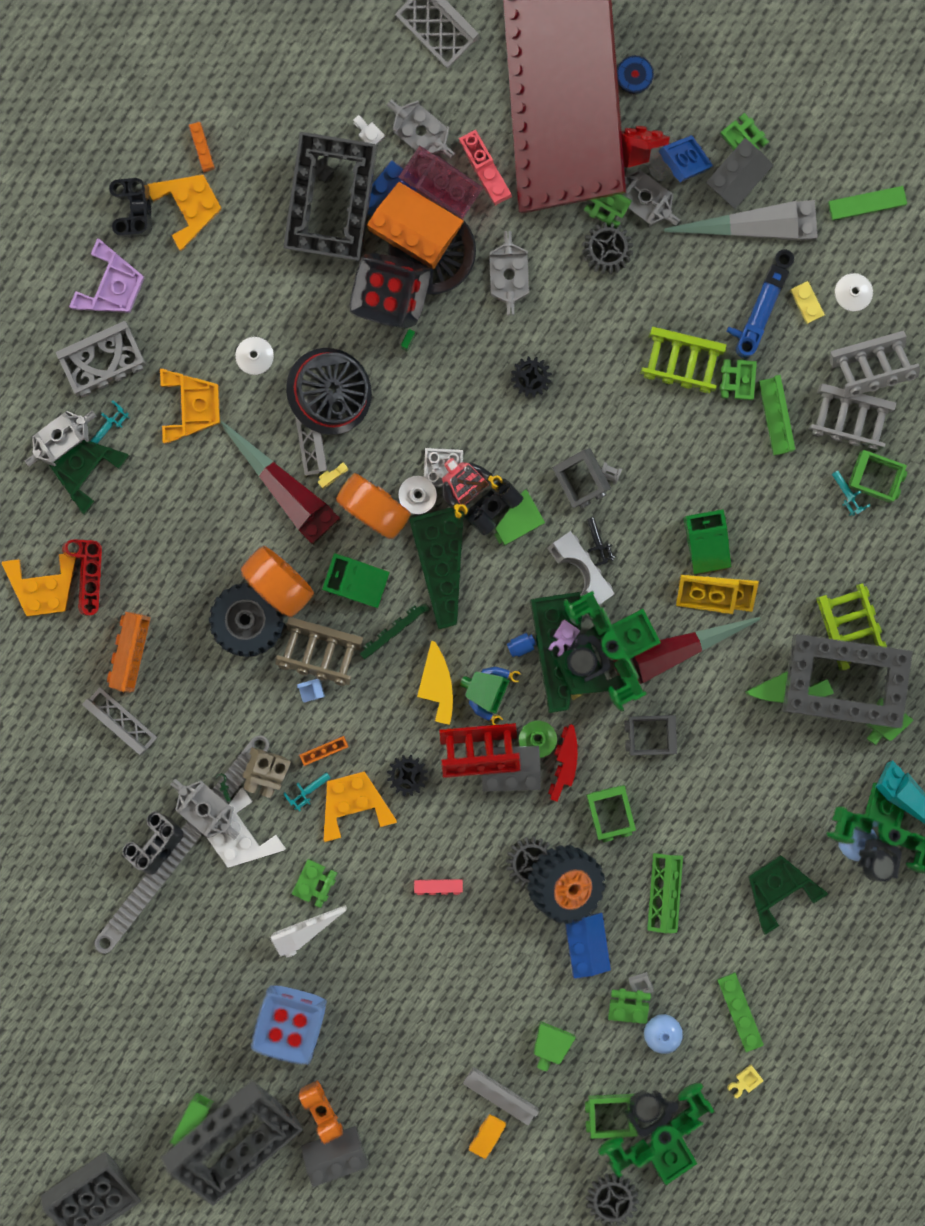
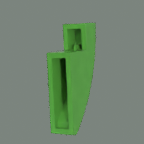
M788 671L745 691L746 694L765 701L783 703ZM827 679L809 686L808 695L826 697L834 693Z

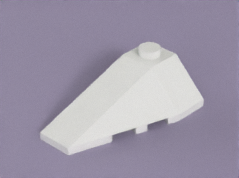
M346 905L274 932L271 935V940L279 955H285L287 958L297 954L296 950H299L343 914L347 907Z

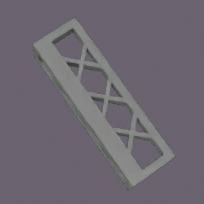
M315 395L307 396L305 401L309 403L316 397ZM317 403L310 406L314 412L317 410ZM296 418L305 476L326 472L327 465L322 434L311 430L307 435L301 430L302 423ZM308 439L312 440L315 444V449L311 454L304 448V444ZM311 458L317 461L318 470L308 471L307 463Z
M101 687L97 689L90 699H86L82 704L139 755H143L158 738ZM100 693L106 697V706H98L93 702ZM117 707L121 712V719H113L110 716L109 708ZM124 720H132L135 723V731L128 732L125 730ZM146 732L151 737L145 746L139 742L138 733ZM131 733H135V734H136V738L133 737V736L131 735Z
M472 1067L463 1081L465 1086L526 1125H529L533 1117H537L539 1113L538 1107L475 1067Z

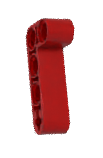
M69 540L63 544L62 551L64 555L71 558H81L78 609L82 615H94L99 608L102 547L100 543L93 540ZM70 543L75 544L77 547V551L74 554L68 550ZM90 544L96 548L94 555L89 554L87 551V547ZM89 563L95 567L93 574H89L86 571V566ZM87 583L93 584L94 590L92 593L86 592L85 585ZM84 596H94V599H84ZM88 600L89 605L93 606V608L89 610V612L88 609L84 608V605L88 604Z

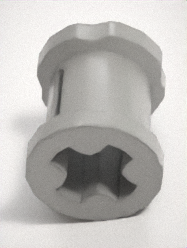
M604 462L601 470L606 479L616 485L622 469H616L607 465V462ZM606 471L613 473L614 476L606 473Z

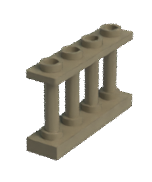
M289 617L287 630L291 634L284 656H276V665L284 670H296L301 675H314L322 681L328 679L340 686L350 685L351 676L346 674L353 651L361 650L363 637ZM300 634L306 635L309 638L302 662L291 659L297 637ZM319 639L328 643L321 667L309 664L316 641ZM337 644L346 648L339 673L328 670L334 648Z

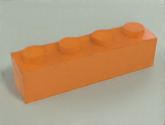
M201 122L190 124V131L203 172L214 170L215 167Z
M342 736L299 756L305 766L349 746L345 736Z

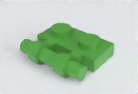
M745 113L739 117L743 122L741 126L735 120L720 133L733 150L736 149L744 138L757 149H759L756 145L757 142L763 147L769 143L764 137L765 133L759 131L754 125L755 121ZM746 129L753 134L754 137L752 139L745 132Z
M622 194L593 199L590 201L594 202L595 206L592 207L587 204L584 211L589 213L590 217L594 219L596 217L605 222L608 227H610L611 223H614V228L617 229L620 222L614 219L615 216L623 218L632 200ZM603 207L610 211L609 216L599 211L600 208Z
M724 360L723 367H721V374H723L722 384H720L719 389L721 391V398H728L729 391H734V399L754 400L757 361L737 360L736 367H731V360ZM730 374H736L735 384H729Z
M308 859L292 895L307 902L310 901L312 896H315L317 900L314 905L321 908L324 901L326 902L329 897L327 894L331 886H334L336 882L337 872L330 870L328 876L323 874L325 866ZM319 880H322L325 883L319 892L315 889Z
M622 988L611 991V997L618 998V1000L610 999L608 1020L647 1024L649 1003L642 1001H650L651 993H643V990H637V992L626 991V989ZM625 999H634L635 1001H625Z

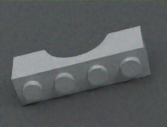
M570 531L552 543L547 549L557 563H570L581 571L584 577V588L580 595L583 596L594 591V596L600 605L615 594L609 582L605 581L601 570L593 564L589 553L583 550L579 544V539Z

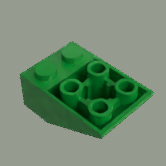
M724 509L685 516L683 520L693 573L698 574L731 568Z
M334 553L322 590L378 608L390 572Z

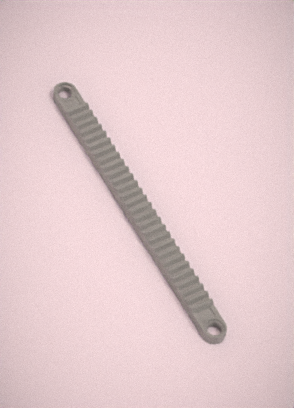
M254 737L225 773L227 777L225 785L229 786L228 793L230 798L245 781L243 773L246 771V766L250 761V751L252 747L255 748V742L263 740L265 742L263 750L268 751L270 743L266 737ZM222 777L212 791L226 802L223 791L220 792V783L224 781V777ZM201 804L199 812L202 815H206L209 808L206 804ZM187 821L182 828V840L163 862L155 874H146L98 935L95 940V948L98 952L108 953L116 946L202 836V833L190 822ZM102 938L109 939V948L105 949L100 946Z

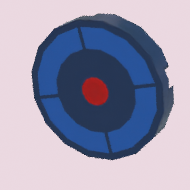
M638 55L629 56L618 65L617 79L618 85L622 90L630 94H640L646 91L652 84L654 70L651 63L644 57Z

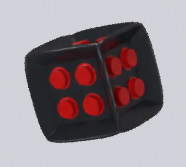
M378 253L364 255L357 268L353 284L350 313L387 326L401 328L415 326L421 316L430 280V268L391 255Z

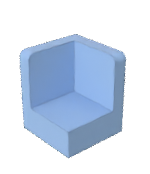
M319 679L297 684L304 703L325 697L321 680Z

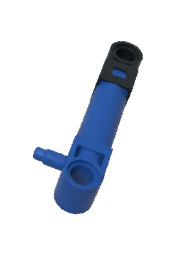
M787 249L780 250L773 258V264L767 272L762 289L743 331L731 327L727 328V333L739 338L736 345V353L741 358H749L757 350L775 302L788 277V269L794 262V255ZM779 257H785L788 263L786 265L781 264ZM742 344H749L751 351L745 352L742 349Z

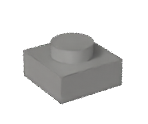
M647 972L629 978L633 992H637V990H643V993L654 992Z

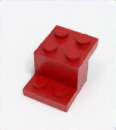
M636 126L633 129L625 128V131H622L624 167L630 168L648 163L651 149L669 145L670 137L663 135L661 131H649L645 126Z

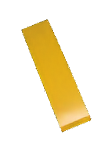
M431 641L417 697L440 702L435 721L450 725L453 708L450 673L435 641Z

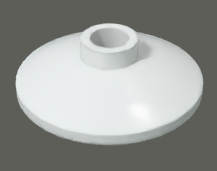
M860 274L845 275L836 285V300L846 310H862L872 300V285L866 277ZM852 289H858V294H854Z
M250 337L243 340L236 350V362L241 370L248 374H261L267 371L273 362L274 354L271 345L260 337ZM252 352H257V357L252 358L250 356Z
M413 476L406 479L399 489L401 505L413 514H423L429 511L437 499V491L434 484L423 476ZM416 491H420L422 493L421 498L418 499L415 497Z

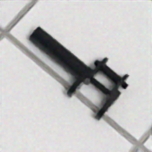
M594 517L587 519L596 546L588 549V552L598 549L603 559L602 562L594 565L606 564L609 559L614 561L613 558L616 556H613L610 548L613 545L607 543L603 547ZM603 549H607L608 558H605Z

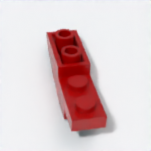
M571 724L568 727L564 726L561 737L564 739L561 745H557L554 755L557 756L556 760L562 762V766H557L554 775L557 779L555 784L551 783L548 794L550 799L558 802L564 784L572 787L577 767V737L574 725Z

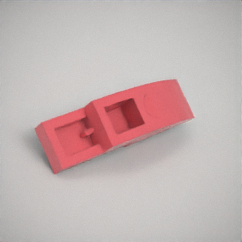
M474 130L459 138L474 171L494 205L496 206L511 198L510 190L494 165L493 159L477 131Z

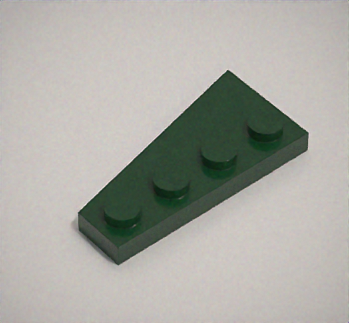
M427 603L418 607L416 605L412 606L406 611L408 615L405 618L399 617L392 623L393 627L390 630L384 629L377 635L379 639L374 643L371 640L363 646L364 651L360 655L364 660L369 658L388 643L391 638L397 636L405 627L416 621L418 616L430 610V607Z

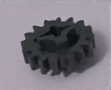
M527 356L526 362L520 359L521 365L515 364L516 371H511V374L515 376L511 378V382H516L513 389L519 388L518 394L520 395L524 392L525 398L529 394H532V397L535 398L536 393L542 396V390L548 391L549 389L546 384H551L552 382L548 379V377L552 376L551 372H547L550 368L549 365L544 367V360L539 363L537 362V357L533 361L530 356ZM531 365V367L526 371H521V369L525 366ZM537 367L542 370L544 376L539 374ZM534 370L533 374L537 379H533L529 385V377L527 376ZM519 379L524 381L526 384L525 388L520 384ZM536 384H542V385H541L540 387H538L537 389H533V390H532V387H533L534 385H536Z
M402 755L401 761L395 758L396 764L390 763V767L393 769L387 771L388 774H391L387 781L393 782L390 788L396 787L395 793L403 791V796L406 795V792L413 796L414 790L420 793L419 787L425 788L426 785L423 783V780H428L424 776L428 770H423L422 768L425 763H418L419 757L416 760H412V755L409 756V759ZM409 762L415 764L416 766H414L413 768L406 767L404 763ZM398 767L400 775L395 780V770ZM403 769L407 772H412V782L408 779H403ZM420 771L421 777L419 783H417L415 775ZM406 783L412 788H403L400 785Z

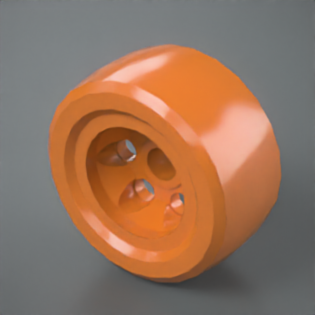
M354 473L346 481L336 497L337 502L343 508L388 539H394L399 534L411 515V512L394 500L389 493L379 486L376 487L357 473Z
M266 546L256 550L241 568L242 575L247 582L268 603L288 617L296 615L314 595V591L309 584L286 561Z

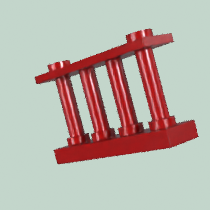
M516 723L439 730L440 745L446 744L447 759H441L443 778L520 771L519 753H513L512 739L517 738ZM492 740H504L505 754L494 755ZM485 741L486 756L474 757L473 742ZM465 743L467 757L455 758L454 744Z

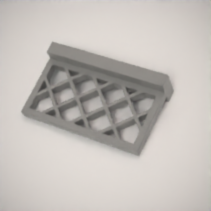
M408 0L395 13L447 69L474 42L481 38L479 33L447 0H427V6H417V0ZM407 9H414V20H405L401 14ZM416 9H427V20H416ZM430 9H438L440 11V19H430ZM416 23H427V33H418L416 31ZM430 23H440V33H429ZM443 23H452L453 33H443ZM429 36H440V47H431ZM443 36H453V47H442ZM456 36H464L468 42L464 46H456ZM442 50H453V57L448 62L442 58Z

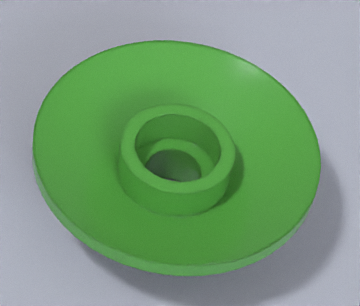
M544 721L529 722L521 729L519 734V745L539 746L540 758L549 755L557 744V734L554 728ZM539 734L541 739L535 740L534 736Z

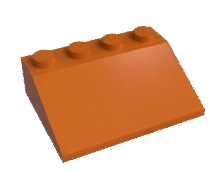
M398 182L376 209L367 227L373 234L434 270L464 221L401 182Z
M125 612V615L121 616V634L117 635L115 642L118 647L111 659V664L114 665L107 677L110 688L123 692H134L151 617Z

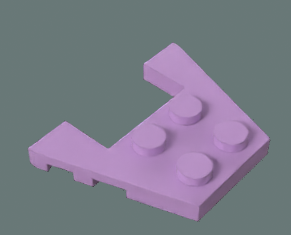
M97 239L91 255L109 262L95 298L75 291L69 307L74 310L130 313L143 283L144 276L100 239Z

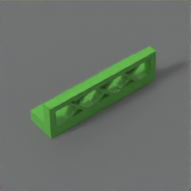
M775 375L773 378L758 381L773 456L791 453L796 450L781 375Z
M653 853L647 928L649 931L666 934L677 933L683 866L682 855ZM659 858L666 859L665 867L662 870L659 867ZM660 877L664 881V886L661 889L657 885ZM658 897H660L662 900V906L660 908H658L656 905V899ZM657 916L661 920L660 928L654 927L655 918Z

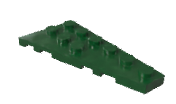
M451 507L409 518L438 630L457 625L464 512L459 510L461 518H457L455 516L456 510Z
M582 591L530 599L549 713L569 710L571 692L556 661L560 657L557 656L559 648L554 646L551 651L548 648L551 643L557 641L553 635L563 620L579 629L580 632L577 637L580 635L582 616L578 618L579 625H575L565 611L564 600L567 599L572 604L580 600ZM564 645V652H565V651L567 650V646H566V645Z

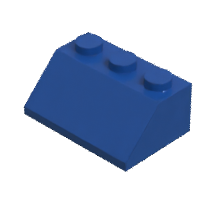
M603 913L591 914L587 918L584 916L579 922L572 920L571 924H565L573 978L594 976L610 971Z

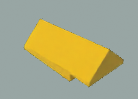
M681 575L676 606L733 614L734 609L753 612L759 581Z

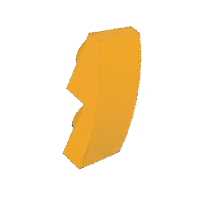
M489 1114L480 1126L479 1133L469 1145V1151L486 1159L502 1134L506 1122Z

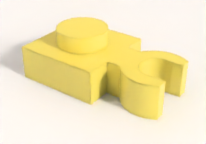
M343 462L330 473L329 471L324 472L319 477L318 483L324 490L349 469Z
M750 1064L736 1075L739 1081L730 1083L727 1088L729 1091L734 1087L738 1088L737 1093L733 1096L739 1098L744 1089L749 1093L761 1084L763 1079Z

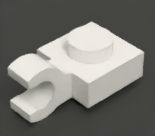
M359 115L353 120V123L362 131L358 134V137L363 142L378 144L385 138V135L373 122L367 125Z

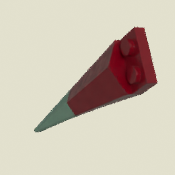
M220 421L223 428L296 528L314 545L340 520L339 516L314 493L227 424Z
M757 617L660 640L661 643L629 659L639 676L637 678L639 684L654 678L759 621L761 618Z

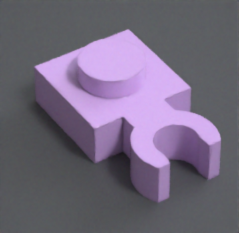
M563 620L553 635L557 641L551 643L548 650L551 651L554 646H557L559 648L557 656L562 655L564 645L567 647L571 646L580 630L566 620Z

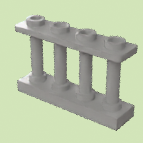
M904 331L831 351L830 363L832 368L841 367L847 381L844 388L846 398L856 397L862 393L876 391L886 386H894L904 381H912L919 377L920 365H910L903 350L906 346L907 338ZM896 351L903 368L892 371L885 353ZM877 356L884 373L874 376L867 358ZM858 361L866 378L855 381L848 364Z
M823 383L819 386L817 393L822 394L823 400L816 425L811 424L808 427V430L812 431L813 435L823 437L824 434L831 436L830 439L835 441L848 440L849 444L854 446L867 445V449L873 451L885 448L886 443L879 442L886 414L895 410L896 402L865 394L846 398L842 388ZM833 398L840 399L841 403L835 430L824 427L830 400H833ZM856 403L859 404L860 410L852 435L842 432L849 405ZM870 407L877 409L878 412L872 440L861 437L867 410Z

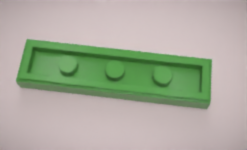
M899 186L832 200L828 202L831 219L834 221L906 206L907 201L904 187Z

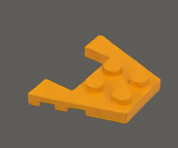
M204 175L148 184L153 202L172 193L189 225L172 235L180 251L222 210Z
M160 369L161 387L181 386L182 425L162 426L163 444L220 424L218 384L166 369Z
M59 554L61 574L22 579L19 559L2 561V566L26 616L66 612L77 558Z
M365 771L327 781L324 842L341 838L337 822L338 817L371 808L376 810L380 827L397 823L396 818Z

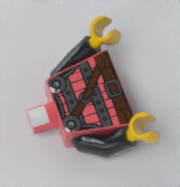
M451 458L444 463L449 473L442 478L444 483L442 486L443 499L452 509L456 510L455 516L457 518H461L459 510L463 511L465 515L467 514L468 509L465 504L489 485V481L493 489H498V486L493 483L494 481L498 480L502 483L500 476L493 477L491 472L472 462L457 464Z

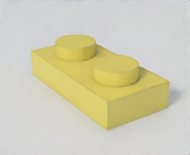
M808 281L790 290L806 324L825 315Z

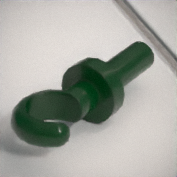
M220 773L216 776V779L219 776L224 777V781L220 783V792L223 791L226 802H230L229 786L225 785L227 777L225 774Z

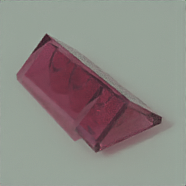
M420 145L398 177L460 219L465 217L484 188Z

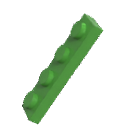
M734 972L717 979L745 1052L764 1046L736 973Z

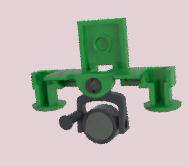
M594 591L581 596L580 600L572 604L565 599V611L575 625H579V617L588 613L598 635L605 633L601 643L593 635L587 637L585 634H580L575 640V644L567 647L568 651L573 649L567 657L566 664L568 670L575 676H587L583 678L584 682H587L610 669L609 658L618 660L613 664L625 686L615 691L610 685L608 692L614 706L620 712H623V704L647 695L637 680L639 676L629 659L661 643L644 609H641L611 624L603 607L600 608L594 596ZM588 642L595 647L602 662L601 670L593 674L591 673L597 666L596 655L588 648H576L580 645L584 646ZM610 643L614 645L613 650L608 649Z
M873 782L865 814L849 812L845 807L835 808L832 820L837 823L834 833L827 832V836L836 842L853 844L855 842L852 839L854 829L871 834L872 827H878V838L867 840L864 849L859 851L860 860L857 866L863 868V872L869 880L887 882L892 878L898 879L902 852L896 847L897 845L916 852L913 863L906 862V867L912 871L925 874V837L900 828L904 810L888 801L876 788L877 783ZM873 847L883 848L878 850H872Z
M702 1083L690 1084L680 1091L678 1100H687L690 1107L672 1119V1113L678 1111L679 1105L675 1101L671 1102L663 1098L660 1092L654 1090L653 1094L646 1091H640L631 1097L629 1110L626 1109L623 1112L638 1135L641 1137L652 1135L651 1142L647 1144L642 1139L626 1151L621 1147V1144L624 1142L622 1137H614L604 1142L598 1149V1153L601 1156L607 1154L610 1159L608 1164L616 1176L621 1177V1171L631 1164L640 1168L650 1161L663 1184L668 1185L698 1164L682 1136L690 1134L703 1125V1122L698 1120V1118L707 1112L711 1114L715 1112L710 1102L701 1093L703 1089ZM661 1107H662V1108H663V1113H662V1115L659 1117V1115H660V1113H661ZM635 1119L643 1123L655 1122L647 1127L640 1128Z

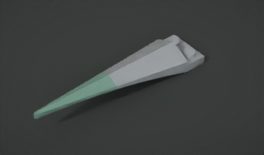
M815 200L792 201L664 229L665 232L732 235L798 241L818 238Z

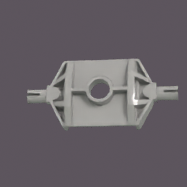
M392 99L390 103L388 102L387 107L393 110L396 115L393 132L424 158L438 153H444L450 160L452 156L454 157L455 152L446 145L449 127L443 125L424 109L418 100L402 107L397 105ZM420 126L425 127L427 130L423 136L416 134V129Z
M641 170L625 176L626 193L622 195L632 200L628 209L649 223V226L664 219L677 226L681 219L672 214L673 194ZM642 192H648L651 196V199L648 201H643L640 197V194Z
M505 231L503 245L489 254L491 296L505 302L507 305V316H510V308L511 316H514L515 302L529 295L528 251L512 243V231H508V238L507 231ZM512 270L515 276L513 279L508 280L504 277V272Z
M91 410L82 417V415L78 416L65 411L32 436L33 455L24 460L26 464L30 467L36 461L41 460L56 466L54 461L82 440L89 441L87 425L97 417L96 414ZM58 432H62V435L59 439H54V436Z
M173 780L170 785L179 794L176 811L203 835L210 838L223 832L227 833L233 840L237 838L236 836H239V833L230 825L234 808L205 785L203 781L183 786L178 780ZM201 804H206L209 808L206 815H202L199 812Z

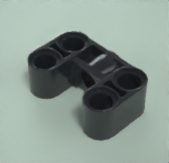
M139 178L113 180L109 185L110 193L121 200L129 199L131 212L129 217L118 218L113 221V232L124 238L149 235L152 231V207L149 185ZM138 184H142L141 191L136 193L135 187ZM123 185L122 193L117 194V188ZM141 222H144V229L142 231H139L138 225ZM125 223L126 229L121 233L119 230L120 226Z
M502 479V483L496 482L495 485L498 486V489L491 488L464 515L470 524L482 535H487L494 529L496 524L492 519L506 506L513 509L523 500V496L506 479ZM491 501H494L493 506L491 508H488V504Z
M156 811L150 813L147 817V825L155 832L147 844L143 847L134 842H129L123 848V856L136 869L150 875L158 871L183 838V830L169 817Z

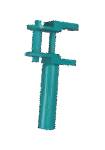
M112 400L111 402L118 407L117 413L109 418L102 412L101 415L107 421L90 441L98 444L113 426L114 422L117 424V428L119 426L122 428L121 424L126 418L130 419L129 413L126 412L125 414L123 412L124 409ZM121 412V413L123 414V416H122V418L117 422V421L115 420V418H116V417L119 415V413Z
M837 470L832 473L835 481L847 497L842 506L846 505L850 511L849 516H855L871 506L868 504L865 507H859L854 499L861 493V490L853 494L840 472ZM852 501L857 509L853 510L849 502Z
M326 772L304 789L299 782L296 783L301 790V794L295 799L291 800L286 792L283 794L291 805H295L294 809H298L300 812V808L305 804H311L309 802L311 799H307L305 795L312 793L330 780L331 777ZM303 796L305 800L297 805L295 801Z

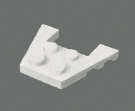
M243 788L238 791L229 804L234 808L230 825L239 833V836H236L237 838L233 840L227 833L222 832L207 838L227 867L286 849L277 835L261 846L256 842L237 815V812L253 802Z

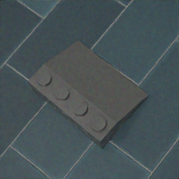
M106 1151L41 1195L43 1211L58 1226H106L141 1202V1199L117 1163Z

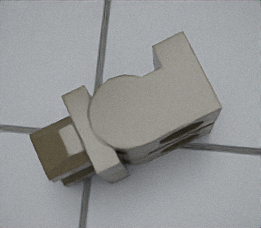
M252 747L250 761L246 766V771L243 773V777L246 779L243 789L255 793L259 784L262 785L259 794L271 798L275 789L280 790L281 783L291 761L283 756Z

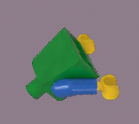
M496 666L485 668L481 672H475L472 678L464 676L460 686L468 689L465 697L469 699V705L475 714L487 721L491 720L493 725H497L494 723L496 718L503 720L496 713L509 681L513 683L519 682L514 680L512 676L514 673L521 675L520 672H509L507 669Z

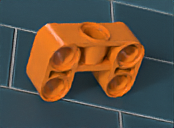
M316 1080L299 1090L300 1101L306 1110L310 1109L318 1124L317 1132L322 1142L326 1144L343 1134V1127L341 1123H338V1117L330 1106L319 1081ZM318 1106H324L327 1111L325 1113H319L316 1110V1108Z

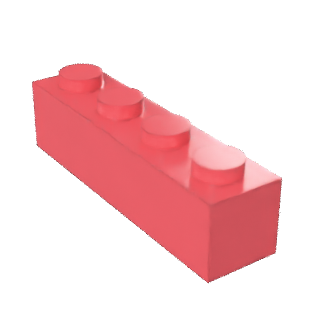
M463 879L414 880V893H417V895H424V893H429V895H436V893H441V895H448V893L459 895L460 892H463Z

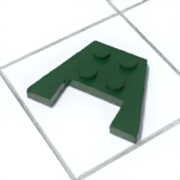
M82 440L54 461L56 466H49L76 503L80 512L86 515L96 501L81 491L80 488L103 458L118 469H121L130 455L91 441L86 442Z
M594 625L585 633L587 637L593 635L598 640L602 639L605 634L598 635ZM588 642L586 645H584V646H581V645H580V646L576 647V648H580V647L588 648V649L592 650L593 653L595 654V652H594V650H593V648H592V645H591V643H589V642ZM567 649L556 660L572 695L607 692L610 685L615 691L625 686L620 675L607 680L605 674L602 673L584 682L583 678L587 676L579 677L572 674L568 670L566 663L567 657L573 649L570 651ZM598 659L597 666L591 674L601 670L602 668Z
M781 855L748 875L764 935L779 927L769 908L801 887L813 904L828 895L824 889Z

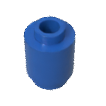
M527 632L511 639V642L507 643L512 657H520L535 650L534 646L537 645L533 635L528 636Z

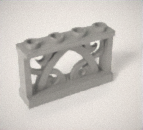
M126 321L55 352L74 394L81 397L88 396L92 393L91 390L97 387L98 389L107 387L110 381L123 380L126 378V374L130 372L138 373L144 369L143 366L147 365ZM123 334H127L132 347H123ZM108 341H111V342H112L111 347H114V346H115V348H114V349H108V348H106L105 344H106ZM99 346L104 352L115 353L107 371L88 366L94 359V347ZM123 351H131L135 354L133 363L125 364V359L130 357L122 354ZM88 352L90 354L89 358L82 362L86 359L82 357V354ZM71 359L78 366L73 373L66 360ZM81 370L85 371L81 376V380L84 377L89 378V382L85 385H80L76 381L77 374Z

